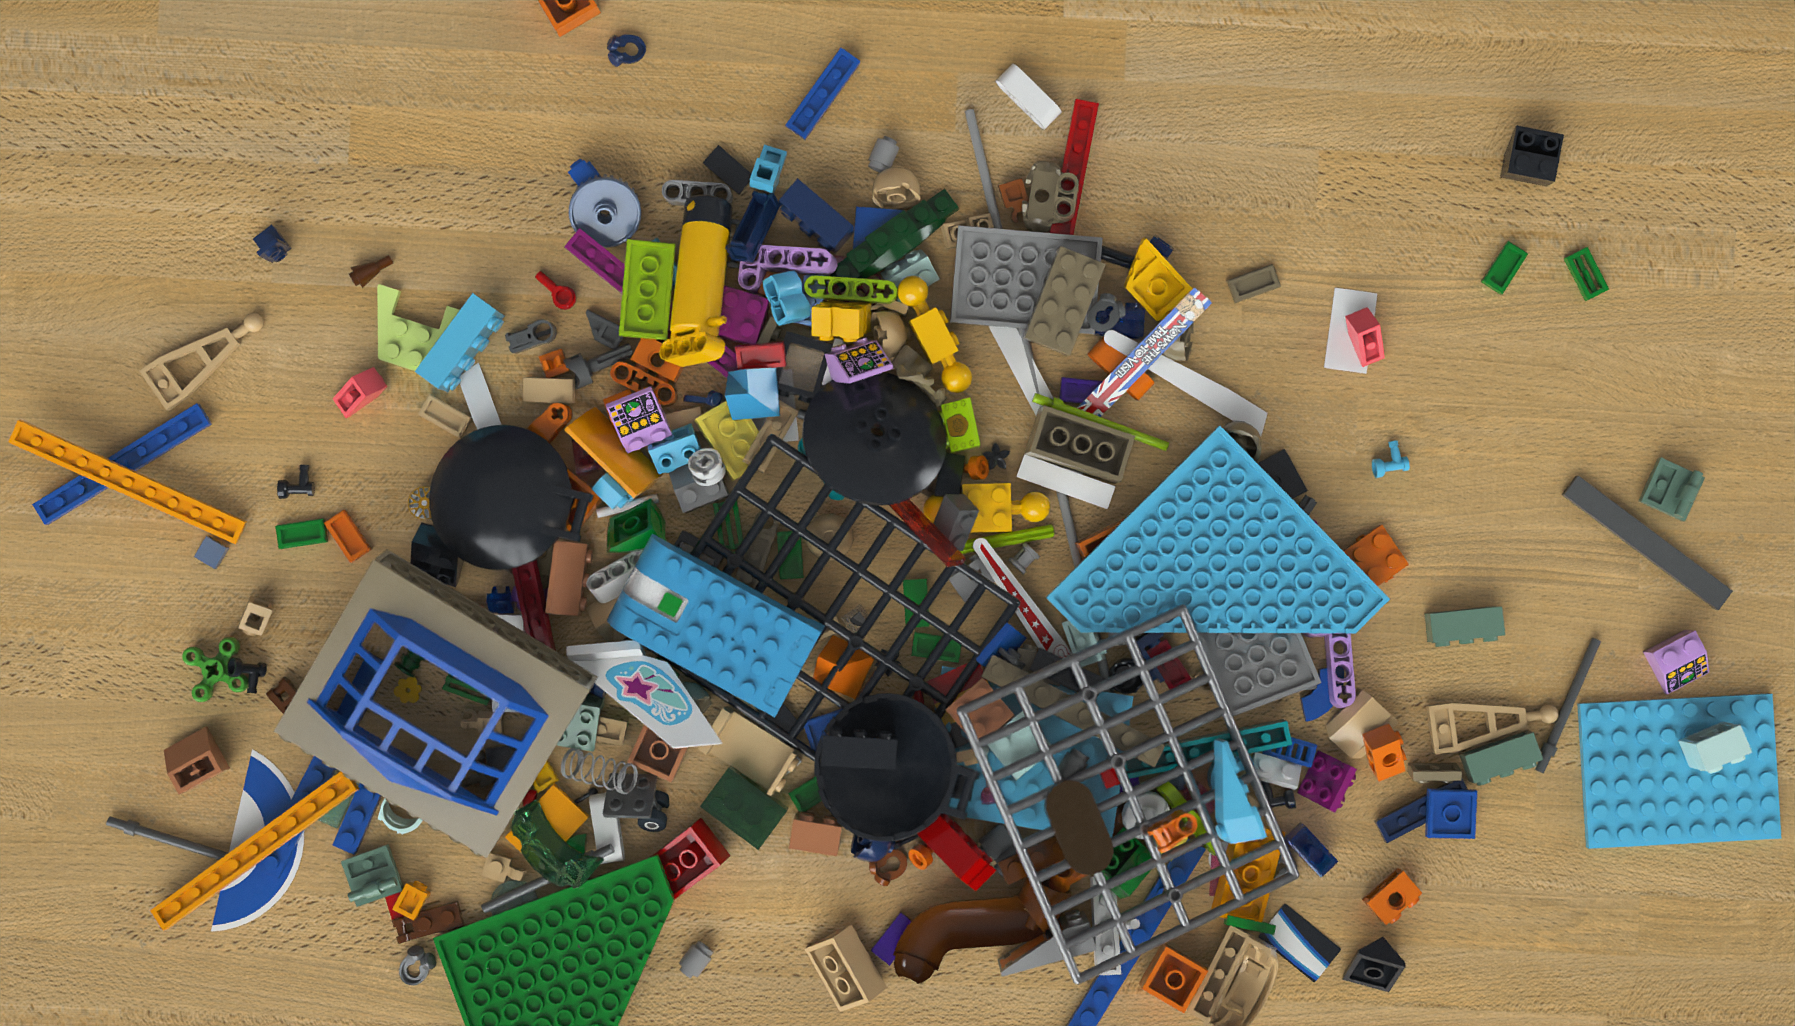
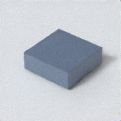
M206 536L194 557L217 569L229 548Z

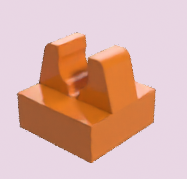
M563 349L539 356L546 378H555L571 372L564 363L566 357Z

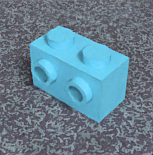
M692 423L672 430V436L662 441L647 445L658 474L670 473L678 467L688 464L692 454L702 449Z

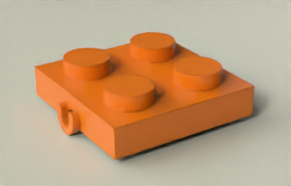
M1379 525L1366 535H1360L1356 538L1355 543L1343 550L1377 586L1383 582L1387 583L1388 580L1394 578L1393 575L1409 565L1383 525Z

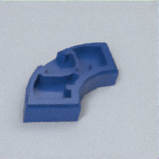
M1337 666L1335 674L1340 679H1344V668ZM1327 667L1318 669L1321 684L1317 685V689H1313L1309 694L1300 698L1306 722L1319 718L1333 707L1329 699ZM1342 683V684H1336V687H1338V686H1342V687H1343V684H1344V683Z

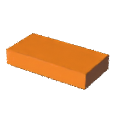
M342 510L324 522L350 563H353L372 550L346 510Z

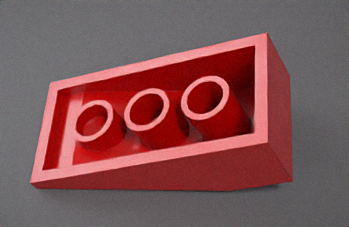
M702 818L698 819L652 855H659L675 899L721 866L731 856Z

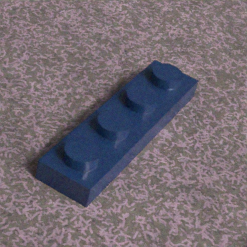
M1461 779V781L1445 783L1436 789H1467L1463 779ZM1427 793L1374 820L1386 843L1426 823Z

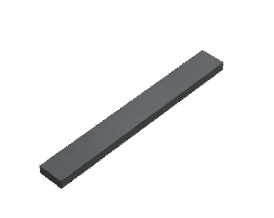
M1575 476L1563 492L1562 496L1713 609L1719 610L1733 592L1580 476Z

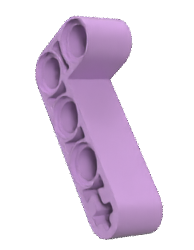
M761 245L758 251L759 257L755 262L740 261L738 282L749 293L758 294L759 287L767 271L788 272L795 270L799 274L830 275L837 268V260L830 252L821 248ZM778 254H782L781 261L777 264H774L773 260L775 256ZM800 256H805L803 264L796 265L797 259ZM756 276L755 283L748 286V280Z
M1302 633L1310 638L1324 637L1331 704L1336 708H1345L1353 704L1356 693L1351 634ZM1335 642L1342 644L1344 648L1342 655L1335 653L1333 649ZM1337 666L1344 668L1346 672L1344 679L1336 676L1335 669ZM1345 682L1347 683V685H1345V686H1343V687H1342V686L1336 687V684H1342V683H1345ZM1338 694L1347 695V699L1342 700L1338 698Z

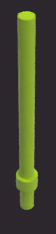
M1037 393L1033 396L1032 402L1039 405H1045L1134 435V440L1164 451L1168 449L1169 442L1064 404L1061 399L1055 397L1051 399Z

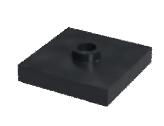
M1285 449L1257 463L1292 499L1308 491Z

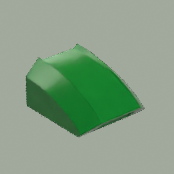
M652 499L609 518L606 534L607 553L644 550L652 534L667 541L665 533L666 522L660 509Z

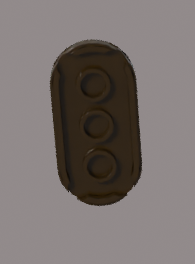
M1070 779L1058 781L1047 792L1048 794L1044 802L1046 816L1067 864L1080 874H1097L1109 865L1113 856V843L1094 797L1087 786L1079 781Z

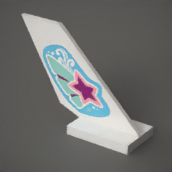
M629 640L566 646L568 659L598 676L595 682L597 686L672 748L722 744L669 663L647 657L642 644Z

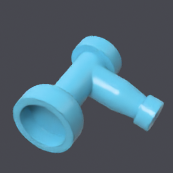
M1398 441L1388 442L1392 461L1383 462L1379 458L1372 460V471L1375 478L1383 477L1387 471L1400 469L1409 471L1408 457H1401Z

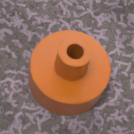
M983 455L970 457L968 464L964 465V472L969 473L973 480L985 479L989 473V464L986 457Z
M917 844L909 851L908 855L914 866L924 870L932 864V853L934 851L928 845Z

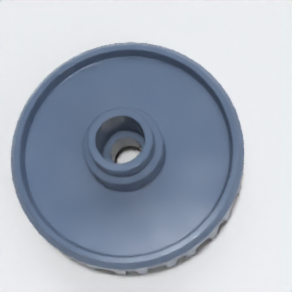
M606 174L603 177L595 175L593 179L589 177L586 182H581L580 186H577L574 194H572L569 203L570 223L575 232L580 228L603 247L618 246L626 242L627 239H630L637 231L641 221V202L638 199V194L634 192V188L628 186V182H623L622 178L618 180L613 175H610V177H607ZM602 210H607V211H609V213H608V214H602L601 211H602Z

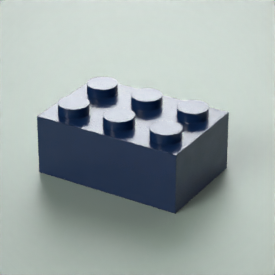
M798 178L779 199L781 214L790 222L796 220L799 223V229L809 238L812 235L816 237L818 245L828 252L832 251L836 254L854 233L853 225Z

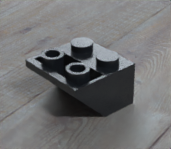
M1516 125L1504 154L1500 178L1546 187L1554 183L1564 134Z
M421 522L411 542L410 563L445 585L456 587L464 561L455 556L445 546L438 536L434 525Z

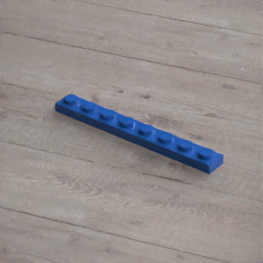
M196 403L107 459L137 471L209 427L212 423L201 405ZM79 475L32 505L44 525H49L109 487Z

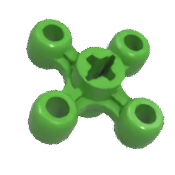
M226 637L222 639L219 643V653L213 658L206 657L199 647L185 649L182 654L183 661L187 665L200 667L203 675V680L192 689L193 699L198 702L210 700L213 696V687L219 681L226 682L229 688L236 693L243 692L248 688V677L245 674H241L239 677H230L227 671L229 659L240 650V643L236 638ZM228 643L232 645L231 650L227 648ZM192 653L195 654L194 660L191 658ZM214 665H218V666H217V670L219 671L218 674H214V673H215V669L213 668ZM238 679L241 681L240 687L237 685ZM201 689L205 692L204 696L200 693Z

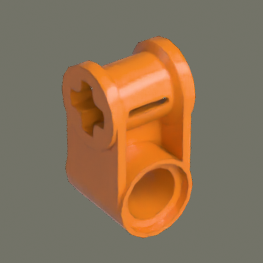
M553 403L527 429L540 435L548 443H551L571 421L573 416L572 410L566 404ZM557 409L564 410L562 412V415L564 416L563 419L556 418L558 415L556 412Z
M1176 810L1164 819L1151 825L1147 832L1154 837L1158 844V850L1162 853L1172 849L1180 841L1193 834L1197 829V820L1192 814L1184 810ZM1183 817H1187L1186 826L1180 828V820Z

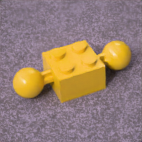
M918 276L905 277L898 285L897 294L900 301L907 306L913 307L917 315L908 320V323L930 364L938 361L941 362L944 368L941 380L948 391L953 393L965 391L972 382V373L968 366L957 362L953 353L958 351L956 346L960 343L955 333L948 331L945 325L948 323L943 310H937L936 307L929 308L926 302L928 287L922 278Z
M1011 483L961 485L962 494L979 510L970 533L1012 532V515H1022L1030 522H1040L1050 512V502L1040 492H1029L1021 500H1011ZM932 495L924 503V516L932 524L935 521L944 497Z

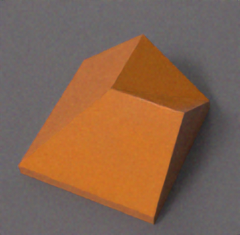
M835 635L831 637L817 658L813 675L814 679L820 683L824 681L831 669L837 666L836 662L848 646V641ZM860 649L856 650L843 670L840 672L837 670L827 688L855 699L875 659Z

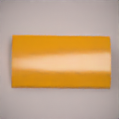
M596 407L581 415L565 429L633 498L651 488L663 475V473L658 474L655 465L640 450L627 453L614 425Z
M1264 826L1267 837L1263 839L1234 844L1228 843L1226 854L1229 861L1274 840L1270 828ZM1279 849L1233 870L1243 894L1274 879L1280 856ZM1225 875L1219 877L1211 909L1234 899ZM1270 892L1220 917L1227 918V915L1262 922Z

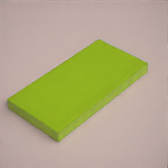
M627 239L619 336L667 340L676 244Z

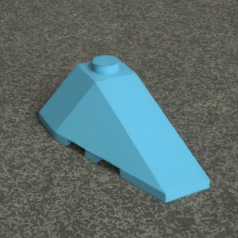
M1219 738L1215 739V818L1218 824L1216 825V832L1219 838L1234 844L1267 837L1256 805L1252 807L1246 797L1249 789L1237 776L1239 767L1228 742Z

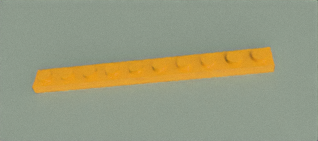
M23 420L17 421L8 441L17 447L231 543H238L247 521Z
M340 771L150 911L161 929L164 931L172 927L358 791L359 787L355 781L346 778L343 772Z

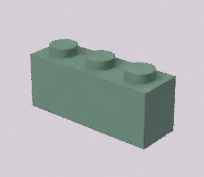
M1502 606L1424 613L1427 642L1435 643V647L1450 646V641L1459 640V644L1474 643L1475 638H1483V642L1498 641V636L1505 635Z
M1524 731L1459 754L1468 781L1474 784L1477 783L1478 786L1490 783L1491 778L1500 775V778L1513 775V770L1521 767L1523 770L1536 767V762L1543 760L1534 732Z

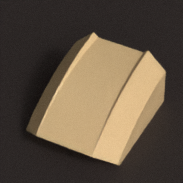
M1358 689L1355 692L1356 697L1353 704L1341 708L1326 724L1329 739L1350 758H1362L1366 755L1362 734L1388 723L1393 729L1399 723L1371 695L1363 689Z

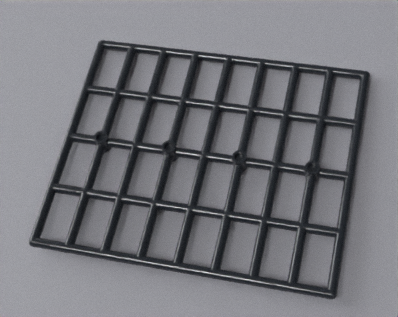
M770 434L690 554L699 558L706 546L727 559V565L722 572L731 576L734 570L739 567L759 581L754 588L755 590L763 594L768 587L788 600L786 607L793 611L800 608L819 621V623L825 625L815 645L827 628L847 640L848 646L837 660V666L831 669L822 683L804 671H800L797 679L815 690L816 693L793 727L787 732L767 718L768 713L761 709L757 712L739 700L737 696L653 650L647 649L814 762L816 751L797 739V736L824 697L841 709H844L850 703L827 687L837 670L839 672L842 671L858 649L877 660L879 665L855 700L869 696L886 670L890 669L909 682L908 687L902 694L903 696L912 698L916 691L921 690L940 703L934 713L942 719L946 709L953 703L980 664L976 661V658L1001 628L1009 622L1020 606L1019 599L880 505L856 502L829 544L806 528L832 489L826 484L823 485L799 523L776 509L803 467H806L813 473L815 471L811 467L806 455L776 435ZM775 446L793 458L795 463L767 503L746 489V486L772 447ZM741 496L762 510L737 550L732 552L712 537ZM867 508L887 523L863 559L857 564L838 551L837 548L863 509ZM772 517L793 532L764 573L744 560V555L768 519ZM896 528L917 542V544L890 584H887L867 569ZM800 537L821 550L822 554L798 590L793 593L775 581L773 577ZM926 548L948 564L920 605L897 591V589ZM833 558L853 573L824 614L805 601L804 597L829 559ZM955 569H957L978 585L949 626L927 610ZM862 578L883 592V594L858 631L852 633L833 619ZM985 590H988L1006 602L1008 606L979 646L958 632V630ZM892 598L914 614L885 655L864 641V638ZM923 619L944 634L919 671L913 674L895 662L894 659L918 623ZM953 639L974 655L951 689L944 695L926 683L925 678Z

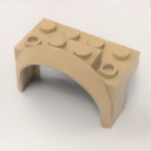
M1230 926L1187 1012L1203 1020L1204 1026H1250L1260 1013L1273 988L1279 965L1276 954L1277 948L1241 928ZM1249 959H1252V960L1258 962L1259 964L1263 965L1264 968H1263L1262 966H1260V965H1258V964L1252 962V961L1249 960ZM1242 963V966H1241V968H1240V971H1239V973H1238V975H1237V977H1236V979H1235V981H1234V983H1233L1231 989L1229 990L1227 996L1225 997V995H1226V993H1227V990H1228V988H1229V986H1230V984H1231V982H1232V980H1233V978H1234V976H1235V974H1236V972H1237V970H1238L1240 964ZM1226 1003L1243 1013H1238L1226 1006Z

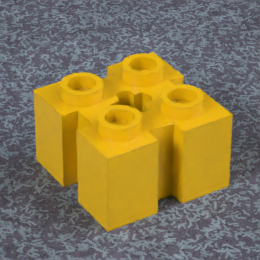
M823 300L820 304L812 307V336H819V340L831 341L834 340V337L840 336L844 342H856L857 339L862 338L864 334L871 331V303Z

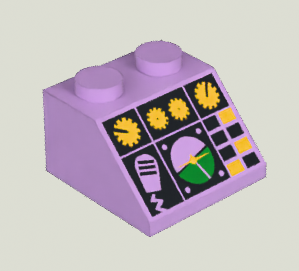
M867 337L859 338L856 342H853V345L847 347L845 344L834 346L831 348L832 352L825 354L831 379L835 382L852 383L893 369L892 363L877 340H868Z
M651 386L606 404L611 420L627 453L672 436L666 415Z
M1684 630L1643 651L1665 695L1709 673L1707 651L1694 630Z

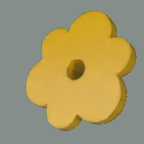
M415 677L402 678L398 681L399 686L394 688V695L400 697L402 703H407L408 701L415 703L419 700L420 696L418 693L422 691V687L417 685L418 681Z

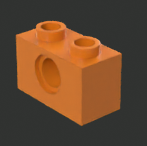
M641 338L630 359L636 363L634 367L646 373L648 370L656 373V378L667 384L670 381L676 383L684 367L667 361L661 367H655L653 365V358L659 355L662 343L654 339Z
M1389 723L1362 734L1368 764L1379 782L1406 771L1404 761L1407 758L1400 746L1403 745L1402 737L1398 731H1393Z
M1397 868L1362 900L1378 919L1387 925L1388 923L1393 924L1401 917V912L1405 908L1413 907L1420 900L1419 896L1422 892L1404 871ZM1397 892L1399 895L1398 901L1390 904L1389 896Z

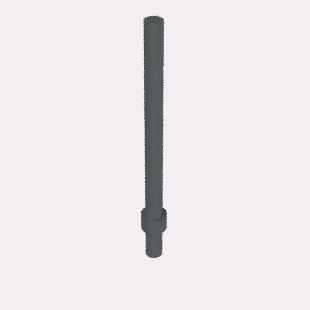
M1591 639L1547 742H1544L1540 752H1542L1543 760L1539 761L1535 768L1540 773L1544 774L1551 756H1555L1558 749L1556 747L1557 742L1600 646V640Z
M109 816L106 822L107 826L123 830L124 834L131 836L139 835L217 860L228 854L225 851L140 826L139 822L124 821Z
M609 844L596 851L590 850L584 853L583 857L483 903L481 905L484 913H487L585 866L591 867L597 864L598 860L614 853V848Z

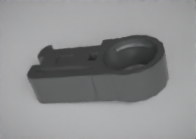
M542 319L527 325L528 328L512 333V335L507 332L505 338L510 343V352L518 354L537 346L551 343L557 334L555 325L550 321ZM545 323L550 326V329L536 333V329L540 324ZM551 334L546 340L538 339L539 337Z

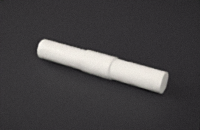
M656 493L636 498L631 502L628 501L621 509L618 506L615 509H611L609 506L596 509L597 516L601 518L624 512L649 499H652L654 503H659L658 495Z

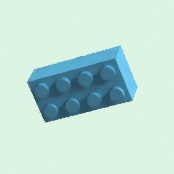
M472 293L415 372L436 388L445 392H449L450 389L453 391L461 381L459 377L464 370L468 371L475 363L473 358L478 351L482 352L489 344L490 340L488 338L492 332L496 333L504 323L502 319L505 315Z

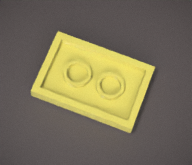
M727 401L694 421L710 447L720 453L726 472L733 482L740 478L749 466L743 462V459L759 431L751 419L732 420Z

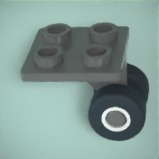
M616 773V774H615V784H616V786H617V779H618L619 773ZM626 773L621 783L623 791L630 787L634 774ZM638 774L635 787L628 794H621L616 789H607L602 814L605 818H638V825L643 830L660 832L667 825V815L662 812V808H669V796L665 792L656 790L658 779L656 775ZM613 777L607 785L609 788H614Z

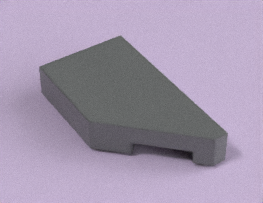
M587 310L586 315L595 341L611 349L620 347L624 337L619 336V325Z

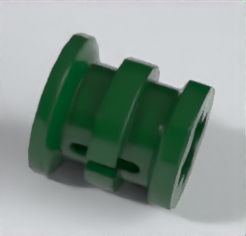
M407 648V653H403L400 657L401 661H395L394 665L406 675L414 677L413 671L419 669L421 666L420 662L422 660L425 661V658Z

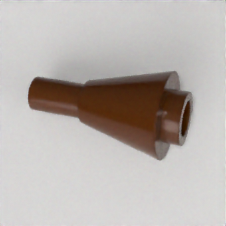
M388 255L376 262L373 261L350 267L352 272L349 273V276L355 286L360 284L364 288L380 273V270L393 264V261Z

